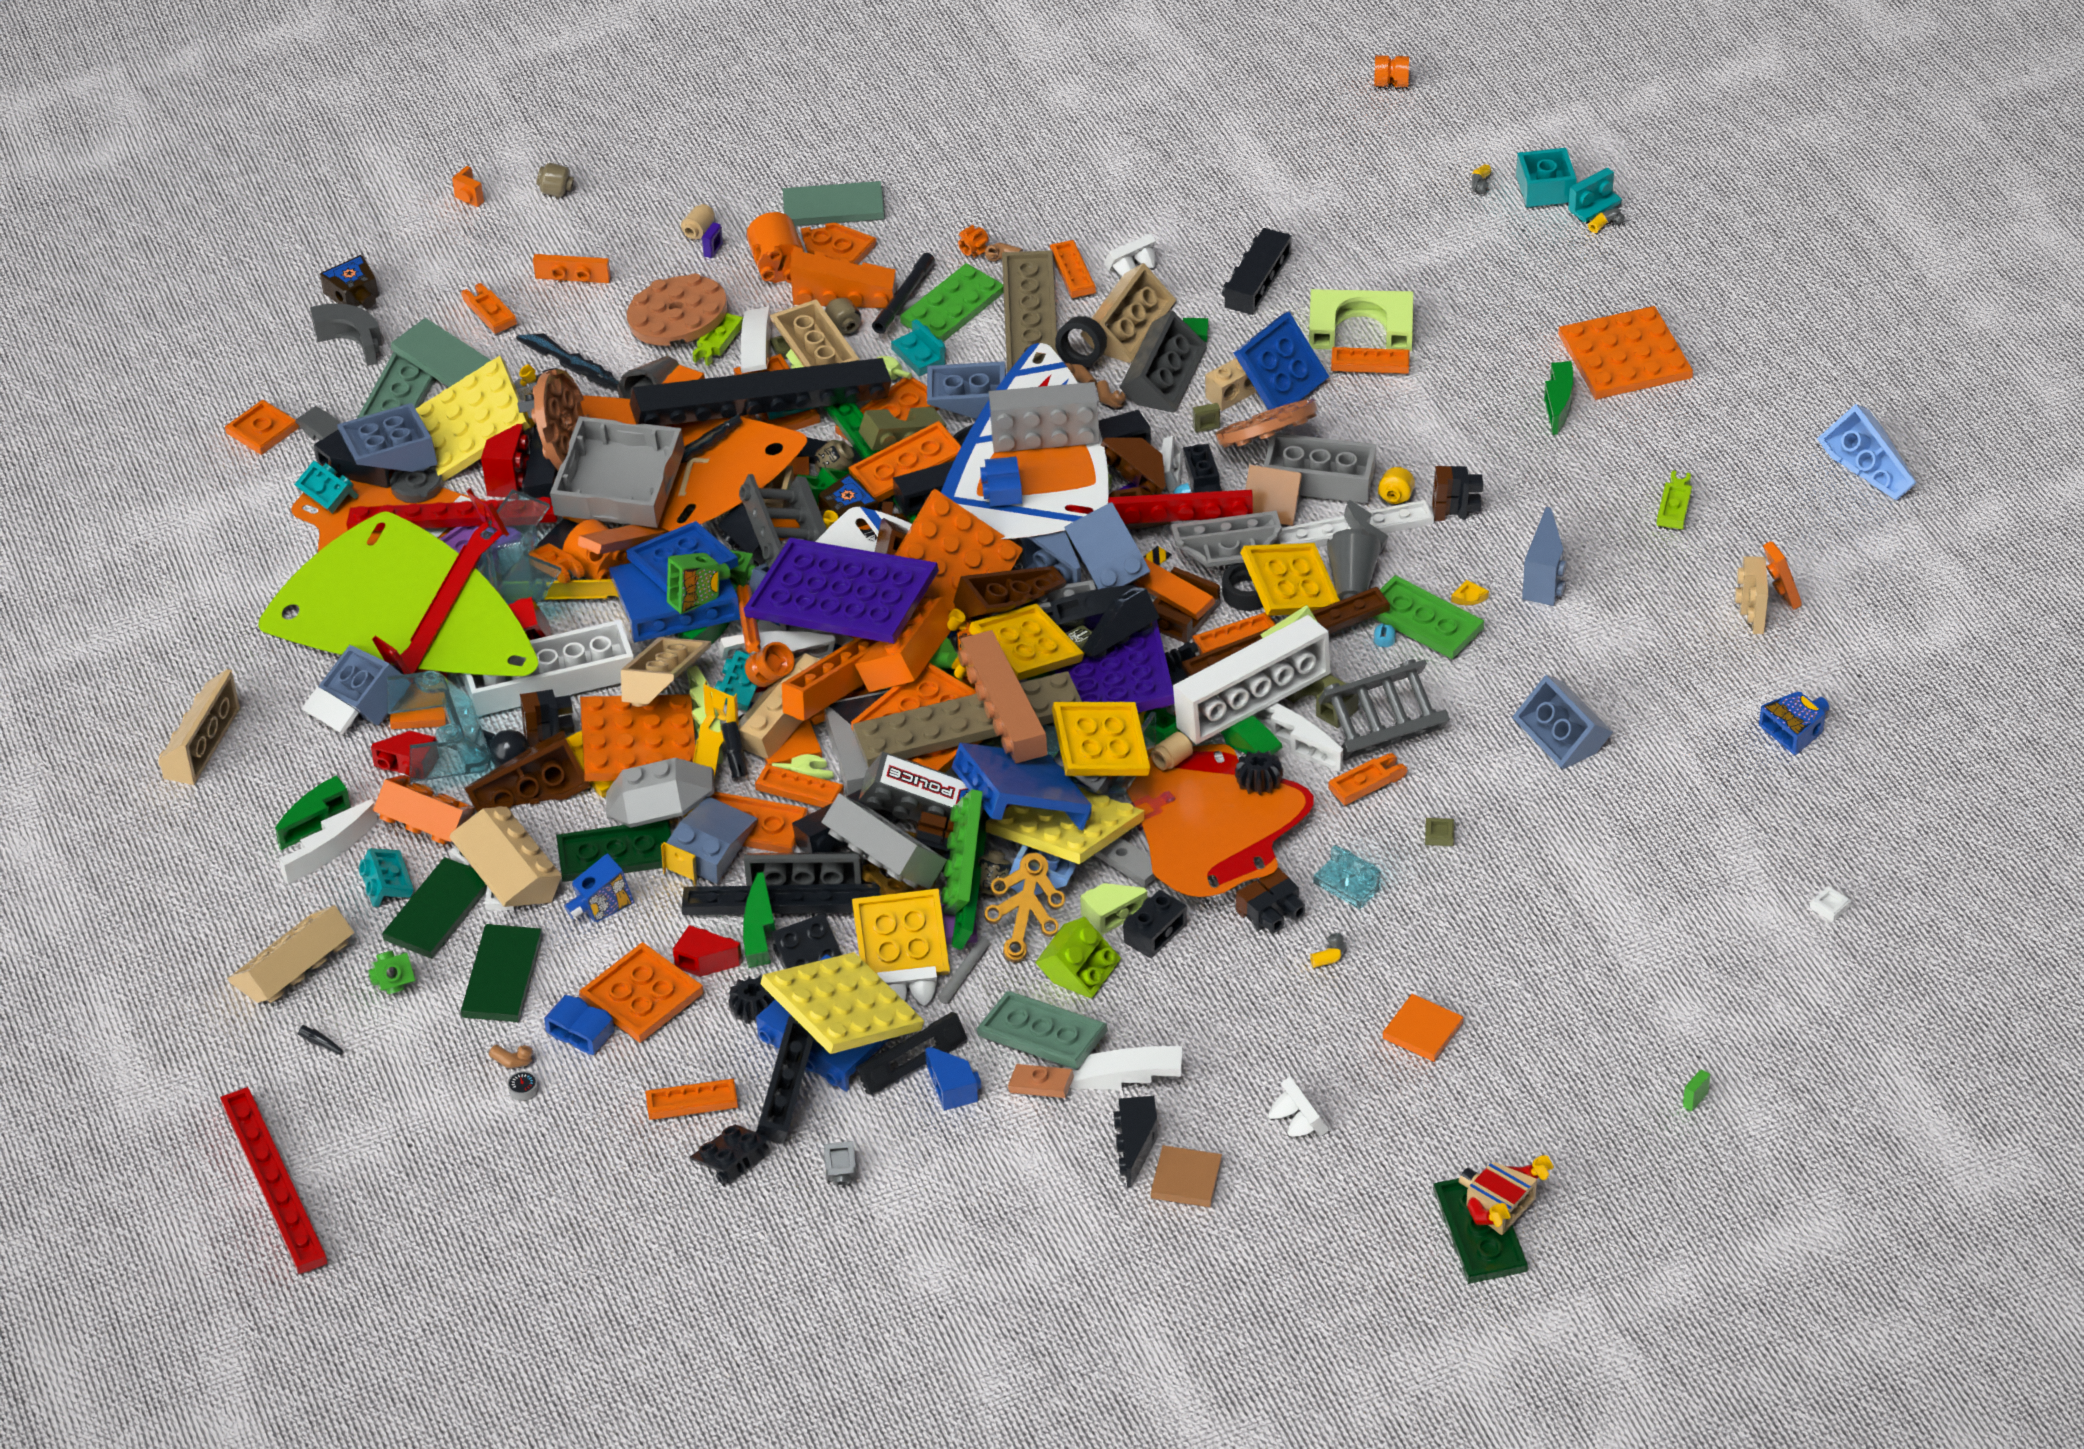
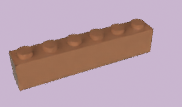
M990 630L960 638L959 662L962 667L966 666L970 684L975 683L977 698L979 701H984L986 716L988 719H993L994 731L997 736L1002 737L1005 753L1011 754L1015 764L1048 755L1046 733L993 631Z

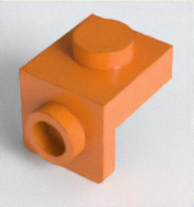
M464 167L452 178L455 197L479 207L484 203L482 184L473 179L471 167Z

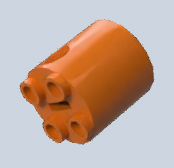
M769 212L760 215L750 223L747 228L746 238L761 278L764 281L774 283L782 281L791 283L790 263L793 248H803L792 219L784 213Z
M595 519L585 520L578 524L567 536L563 551L574 556L583 565L585 570L584 577L587 580L611 579L610 567L632 562L627 559L626 549L596 554L577 545L580 535L609 530L607 526Z

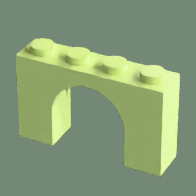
M1311 289L1309 344L1312 349H1332V347H1335V330L1337 326L1348 318L1363 316L1373 318L1385 327L1386 349H1407L1412 351L1413 291Z

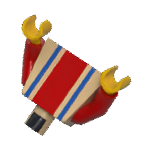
M1547 1155L1539 1156L1531 1165L1523 1167L1503 1166L1493 1162L1481 1174L1467 1167L1462 1172L1459 1183L1468 1188L1466 1205L1474 1222L1477 1225H1489L1496 1232L1503 1235L1536 1199L1537 1178L1546 1180L1549 1176L1547 1170L1554 1168Z

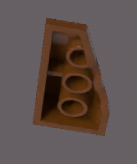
M1054 566L961 576L953 603L964 613L966 619L991 616L1011 610L1065 587L1066 580Z

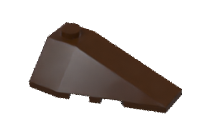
M563 730L534 745L464 788L478 813L483 808H495L498 806L511 808L516 805L528 803L531 805L547 800H563L591 787L589 781H584L583 767Z

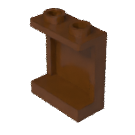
M1173 567L1171 570L1172 574L1210 594L1215 599V604L1198 620L1158 597L1153 601L1160 617L1157 619L1160 633L1186 643L1193 638L1220 605V585L1191 574L1188 571Z

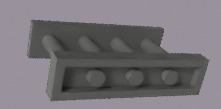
M748 474L744 484L741 485L739 497L743 501L762 549L763 558L766 560L769 569L783 549L779 538H795L816 542L827 530L806 477L796 476L789 489L758 488L754 475ZM763 499L788 500L792 509L767 508ZM771 518L795 519L800 528L774 527Z
M1411 659L1400 664L1398 668L1341 686L1339 683H1335L1324 688L1318 702L1320 705L1329 702L1333 704L1346 736L1345 742L1341 746L1343 748V760L1443 729L1450 720L1446 709L1439 712L1436 709H1432L1418 675L1422 673L1427 665L1425 659L1417 662L1415 659ZM1408 678L1422 712L1420 718L1411 720L1410 717H1407L1393 682ZM1383 686L1397 720L1395 726L1386 728L1385 725L1381 724L1368 690ZM1354 694L1358 695L1372 729L1370 734L1360 736L1359 733L1356 734L1342 698Z

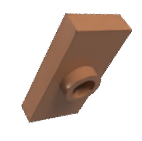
M1016 1064L1008 1083V1089L1010 1093L1066 1098L1074 1074L1072 1069Z

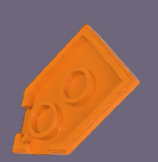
M835 222L827 223L825 227L811 229V227L800 228L807 253L821 252L825 253V257L840 260V257L850 259L854 264H859L874 249L877 242L875 237Z

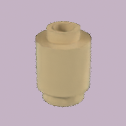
M705 204L695 206L681 222V229L684 234L691 239H700L714 222L715 213L713 209Z
M1175 732L1155 746L1151 753L1152 760L1161 770L1172 769L1192 755L1193 743L1185 734Z

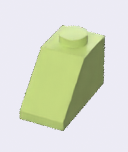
M1103 883L1094 889H1089L1080 896L1081 916H1085L1102 936L1122 925L1130 914H1134L1148 898V892L1142 887Z

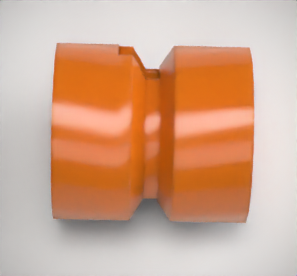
M1375 55L1374 86L1388 87L1390 83H1393L1395 87H1408L1409 56H1395L1394 59H1391L1389 55Z
M781 642L767 644L761 648L760 652L753 653L746 660L745 673L748 679L754 685L767 687L788 675L795 663L792 651Z

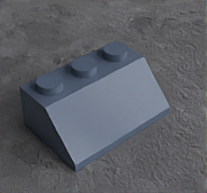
M1548 675L1543 677L1512 716L1524 731L1562 769L1596 754L1613 733L1563 681Z

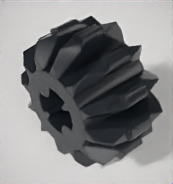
M1259 750L1257 753L1247 752L1246 756L1239 757L1235 768V777L1240 789H1247L1248 794L1258 792L1259 795L1261 792L1271 793L1272 788H1279L1282 781V764L1279 761V757L1271 755L1270 751L1261 753Z
M748 975L745 981L737 979L736 986L730 988L729 1008H731L736 1019L743 1018L746 1024L751 1020L756 1021V1016L775 1000L760 984L762 980L761 975L756 979H752Z

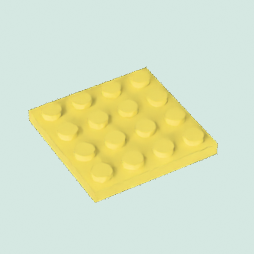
M501 356L486 363L478 370L416 408L417 413L432 437L438 464L435 465L437 467L436 472L438 476L442 475L443 482L481 459L487 439L516 424H523L524 431L531 427L526 413H519L517 403L521 400L506 362Z
M1078 787L1092 804L1091 816L1086 821L1084 830H1079L1065 811L1012 804L1005 809L1002 820L991 818L986 821V832L1081 864L1143 822L1144 810L1133 807L1130 803H1121L1110 799L1106 795H1098L1086 791L1085 788Z
M855 952L763 974L760 983L830 1054L922 1030L924 1020L913 1008L892 990Z

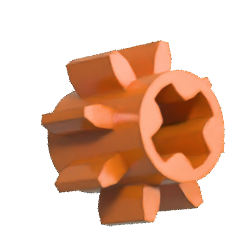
M971 225L959 233L961 239L958 241V246L963 254L967 256L972 254L973 258L985 252L987 247L985 244L989 242V237L983 228H975L974 225Z

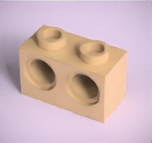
M1237 358L1205 374L1206 398L1211 403H1218L1221 411L1257 392Z

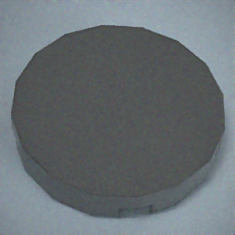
M435 465L424 471L409 472L396 470L390 478L392 494L404 502L417 503L427 501L441 491L443 486L442 475L438 476Z

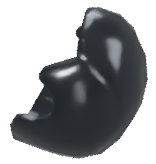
M511 729L499 731L489 742L488 757L498 768L530 748L529 742L519 731Z

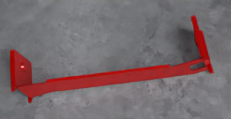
M471 488L466 492L484 523L473 532L467 545L465 546L464 544L412 635L409 647L399 655L396 649L376 635L372 638L384 661L389 664L392 663L401 669L409 681L413 680L412 674L428 652L481 555L502 535L507 537L509 535L492 502L486 504L474 495ZM485 507L491 518L490 521L493 522L491 526L497 530L489 539H484L480 536L490 526Z

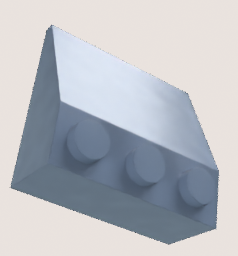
M412 403L337 424L338 430L357 465L409 472L424 471L431 466L438 465L432 437Z

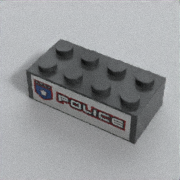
M882 751L866 770L858 801L866 803V806L871 809L889 811L900 819L909 818L918 822L922 811L946 817V828L953 805H956L961 797H964L969 792V789L960 778ZM981 806V810H980V818H979V821H980V819H981V817H982V813H983V807H982V806Z

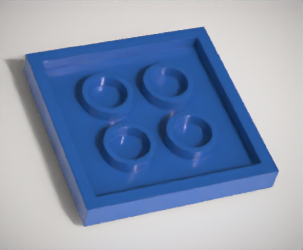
M1289 311L1283 313L1233 352L1268 410L1301 400L1330 377Z
M697 521L626 549L627 559L666 594L669 556L706 553L717 563L727 564L729 569L739 566L738 557Z

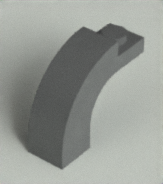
M333 303L310 307L313 327L318 342L338 338L353 340L361 346L367 366L377 364L376 353H380L379 346H382L378 322L370 313L348 304Z

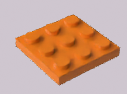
M643 942L579 990L581 999L591 1007L606 1010L613 1018V1023L639 1043L704 993L703 985Z

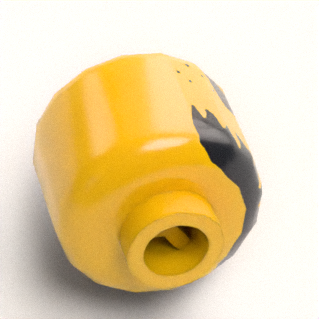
M1402 467L1388 469L1383 474L1378 485L1380 498L1391 506L1405 504L1410 499L1415 488V479L1412 473Z

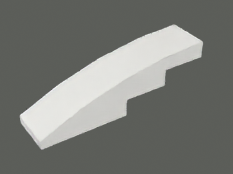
M770 307L744 312L741 331L742 373L764 370L768 367L771 356L769 343L771 338L769 325L771 320Z
M804 631L759 632L761 648L772 642H781L792 651L794 659L805 653L813 657L830 654L833 652L835 644L834 635ZM743 634L721 638L718 652L721 660L733 658L736 650L749 655L755 653V651L752 653L746 651Z
M1274 703L1253 714L1264 726L1271 728V732L1278 740L1290 744L1291 754L1339 772L1343 769V748L1304 717L1278 703Z
M370 799L321 821L322 830L301 839V849L279 858L283 878L287 884L324 866L365 835L378 822L376 812L373 811L374 801Z
M1148 1046L1088 1055L1077 1070L1067 1066H1063V1068L1072 1069L1074 1074L1069 1089L1122 1090V1082L1151 1083L1152 1076L1181 1077L1182 1046Z

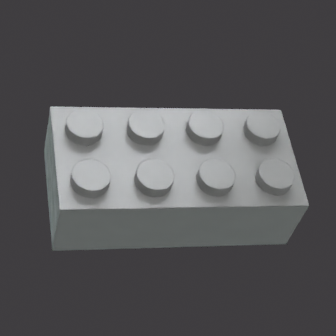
M1095 382L989 391L991 435L994 452L1099 444L1098 401Z
M1276 433L1270 438L1263 467L1303 473L1300 496L1368 503L1376 470L1377 444Z
M840 793L821 822L830 828L828 834L841 842L845 841L850 849L860 855L864 854L868 857L867 860L879 868L883 867L887 870L888 875L900 882L904 881L917 889L918 885L930 889L947 859L871 808Z

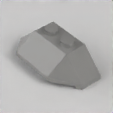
M1277 511L1171 524V531L1177 547L1206 567L1243 563L1244 560L1240 553L1243 546L1271 545L1282 532V527Z
M679 758L624 769L606 792V815L608 818L614 819L630 828L683 816L699 805L705 797H710L714 794V770L711 767Z

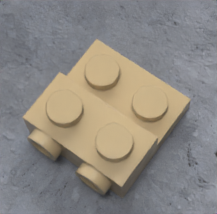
M1744 556L1742 567L1737 568V584H1740V587H1735V603H1740V614L1747 615V623H1752L1753 634H1764L1768 602L1766 557Z

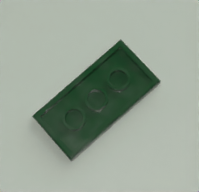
M669 819L631 828L626 825L556 834L562 882L575 880L607 853L623 870V873L663 868L661 845L663 842L666 843L671 836Z
M444 857L383 931V940L432 959L487 891V885L474 868Z
M485 924L461 1007L462 1018L519 1022L543 936L542 928Z
M1459 1178L1433 1183L1435 1197L1468 1284L1528 1272V1264L1513 1225L1503 1235L1496 1232L1489 1225H1477L1466 1205L1468 1188L1459 1183Z

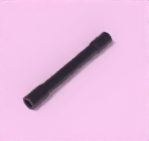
M923 253L913 266V270L885 309L876 317L872 323V328L876 333L883 334L887 330L912 291L935 263V258L932 254Z

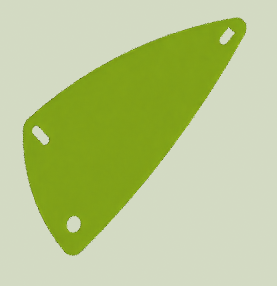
M391 512L378 513L349 529L309 559L272 599L261 615L258 626L264 633L340 655L344 653L349 645H352L384 661L372 641V638L376 635L396 649L399 655H401L409 647L412 635L459 553L428 531ZM385 523V528L374 545H368L367 541L376 525ZM474 568L417 669L478 675L527 676L536 670L538 658L526 633L510 607L489 581ZM292 604L299 607V613L296 617L292 619H284L282 617V611L285 607ZM515 655L525 657L526 660L521 667L509 664V657Z

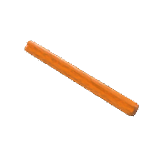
M748 584L744 587L739 585L736 589L745 648L748 653L753 651L758 653L761 650L757 619L753 617L747 618L744 613V607L752 597L751 587Z

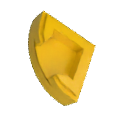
M1466 580L1451 595V602L1459 605L1479 604L1489 598V590Z

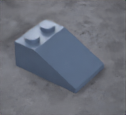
M1005 361L927 366V404L977 419L989 400V391H995L1006 376Z
M1112 502L1064 527L1096 589L1127 586L1150 574V569Z
M1546 507L1524 561L1522 599L1554 606L1557 596L1562 597L1565 581L1561 580V577L1565 574L1567 561L1563 560V546L1552 509Z
M1065 531L1022 538L1023 569L1054 566L1066 580V584L1081 582V566Z
M349 645L318 687L359 712L358 715L363 719L378 726L388 716L389 710L395 702L404 695L411 681L388 662Z
M706 797L680 821L666 843L695 855L697 875L718 884L757 824L758 818L714 798Z

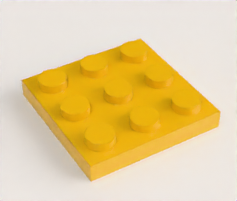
M1315 543L1243 546L1240 552L1267 616L1292 615L1306 605L1312 612L1340 601Z
M1037 603L971 622L969 632L972 635L990 630L993 631L1018 681L1082 662L1084 652Z
M1136 702L1053 703L1052 714L1066 776H1148L1151 768Z
M939 889L852 899L859 957L875 973L936 966L937 976L950 974Z

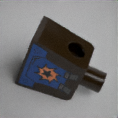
M362 255L320 273L323 293L336 303L356 307L362 305L365 309H370L375 305L376 298L378 297L376 278Z
M850 473L818 495L819 511L822 518L826 510H832L837 513L838 519L853 507H863L879 511L878 501ZM859 518L855 524L859 528L867 525V522Z

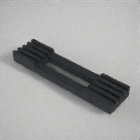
M950 1012L929 1024L926 1029L886 1052L879 1053L856 1066V1070L859 1071L858 1076L861 1077L860 1080L863 1082L862 1085L866 1088L865 1092L872 1095L926 1064L925 1052L892 1071L888 1062L933 1037L936 1040V1045L933 1048L943 1052L966 1041L968 1038L958 1014Z

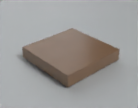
M1249 465L1245 490H1252L1253 514L1277 511L1280 524L1294 526L1303 473Z
M1162 1145L1151 1188V1199L1211 1208L1222 1163V1154Z

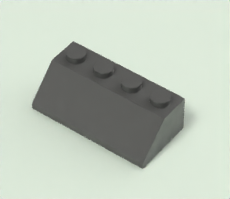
M1172 310L1151 323L1119 388L1136 405L1174 412L1207 344Z
M857 852L747 853L744 855L747 886H752L757 873L760 872L764 873L766 885L863 884L861 877L863 857Z

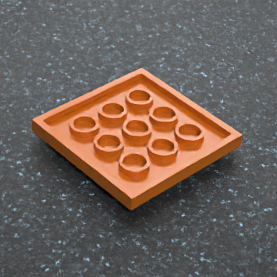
M1655 306L1559 327L1558 335L1595 400L1693 377V369Z
M934 489L929 494L895 556L937 562L939 572L922 599L930 598L932 600L942 597L949 613H951L953 609H958L953 601L961 576L1011 571L1023 548L1010 539H1001L1005 536Z
M928 662L915 681L892 687L851 721V730H853V724L973 695L976 694V691ZM983 740L976 741V742H972V743H969V744H976V745H978V744H979L980 742H982ZM958 746L907 758L906 760L945 773L953 765Z
M690 694L658 695L648 705L641 707L633 706L630 702H622V695L580 697L584 781H615L624 769L672 758L693 762L695 736Z

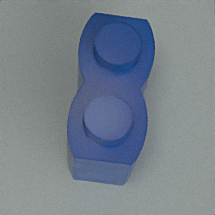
M1017 457L984 459L985 467H980L983 498L989 499L990 507L1022 504Z
M564 995L544 1018L545 1029L548 1034L559 1041L570 1043L576 1049L589 1055H594L614 1033L613 1018L606 1010L588 1007L583 999L570 995Z

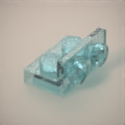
M1334 845L1331 848V859L1313 876V883L1354 907L1361 909L1380 890L1381 871L1374 864L1362 860L1349 850Z

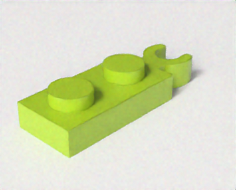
M727 313L714 330L697 341L698 348L692 353L693 361L697 363L700 358H704L705 365L709 366L713 362L714 354L721 356L742 329L743 317Z
M1673 470L1671 472L1670 483L1665 482L1657 516V526L1683 529L1692 492L1690 473L1687 472L1685 478L1679 479L1676 477V471Z

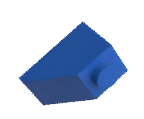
M933 1047L925 1048L926 1068L943 1110L978 1102L977 1089H981V1081L978 1072H972L969 1062Z

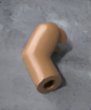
M996 243L986 247L985 256L990 261H998L1002 259V252H1023V249L1004 243Z
M1065 363L1077 382H1095L1096 386V379L1084 366Z
M1101 380L1096 384L1101 403L1115 409L1124 405L1126 395L1123 392L1119 394V390L1111 393L1109 383L1105 380Z
M498 1044L494 1045L489 1051V1057L506 1068L528 1066L533 1060V1049L527 1045L519 1046L516 1053H510Z

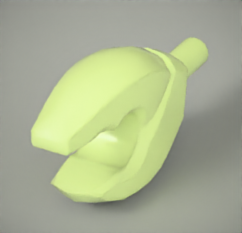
M890 356L877 357L883 358L891 380H895L899 376L907 379L912 378V373L903 371L901 364L895 358Z
M804 754L794 757L791 764L772 763V766L824 780L832 779L834 776L833 771L820 769L827 767V762L816 755Z

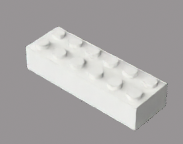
M1307 615L1173 685L1177 728L1197 745L1331 674L1328 630Z
M620 619L529 640L538 658V666L533 673L527 676L463 673V677L475 716L478 717L520 707V694L553 689L555 697L619 684L621 683V669L631 662L634 656ZM513 655L509 657L508 663L522 667L526 658Z

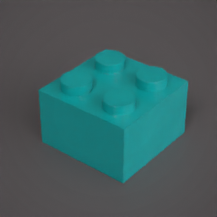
M1566 147L1517 153L1516 178L1526 207L1569 203L1570 187L1577 183V178Z

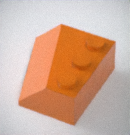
M402 775L384 780L373 811L379 813V818L386 822L395 824L397 820L406 824L405 829L411 832L421 834L424 831L432 835L431 839L438 843L447 845L448 841L452 842L449 838L451 832L470 819L475 807L443 793L434 795L433 788L425 784H410L412 778Z

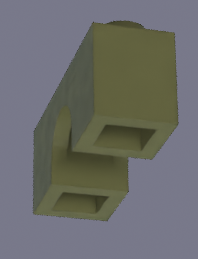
M934 407L910 408L906 421L897 419L888 409L865 410L859 433L871 450H883L937 421H940L945 428L947 425Z
M1329 674L1285 697V699L1295 703L1303 696H1316V716L1339 728L1341 724L1332 702L1320 705L1318 699L1325 687L1335 683H1339L1340 686L1346 683ZM1357 694L1342 698L1350 717L1358 711L1359 698Z

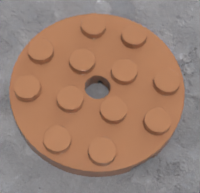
M696 273L664 280L658 279L633 297L627 309V321L632 334L645 343L668 346L670 341L684 339L685 343L708 334L722 322L727 314V297L719 283Z
M554 369L542 373L537 384L533 386L534 408L531 411L534 423L537 424L538 433L543 445V455L546 459H550L557 471H559L561 464L568 454L569 442L579 416L589 417V414H583L580 401H583L584 398L574 379L566 371Z
M1306 399L1279 406L1253 415L1252 419L1238 421L1224 427L1215 433L1218 444L1222 445L1223 448L1234 444L1242 446L1252 442V439L1259 436L1260 439L1271 437L1276 434L1275 432L1283 430L1287 425L1298 426L1308 422V419L1317 416L1316 411L1318 407L1315 399L1308 400L1309 403Z

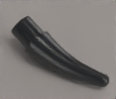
M302 1025L299 1029L298 1035L307 1039L308 1042L324 1047L339 1055L343 1054V1050L315 1028L311 1029Z

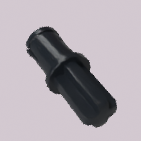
M732 721L722 724L721 730L726 751L723 752L728 757L731 778L749 775L743 753L745 747H742L737 723Z

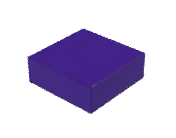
M713 222L702 236L704 257H714L722 246L721 224Z

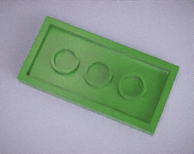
M965 263L901 314L900 323L912 329V321L917 319L923 325H926L937 339H941L944 342L1004 293L1003 284Z
M1396 575L1380 589L1390 603V610L1372 617L1385 625H1392L1395 630L1451 659L1484 629V620Z
M971 789L952 807L950 820L954 822V827L947 841V849H951L950 860L947 859L944 867V876L947 877V884L942 889L940 903L944 904L943 914L954 916L970 901L983 791Z

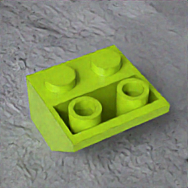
M1084 916L1063 924L1035 963L1054 984L1092 998L1118 964L1121 957Z

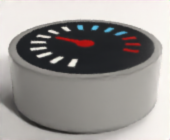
M520 1071L514 1073L508 1079L509 1094L516 1100H529L538 1092L537 1078L531 1072Z

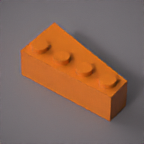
M793 248L790 263L793 305H801L817 299L821 306H827L833 299L847 298L856 307L885 308L897 292L896 269L865 262L862 265L852 263L847 258L840 257V260L825 257V253L815 251L814 254L802 252L803 248Z
M942 597L932 600L930 598L922 599L894 644L878 641L855 664L869 692L913 682L917 679L951 632L947 626L950 613Z

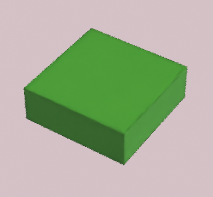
M1702 1069L1699 1070L1685 1086L1684 1108L1693 1111L1708 1094L1710 1073Z

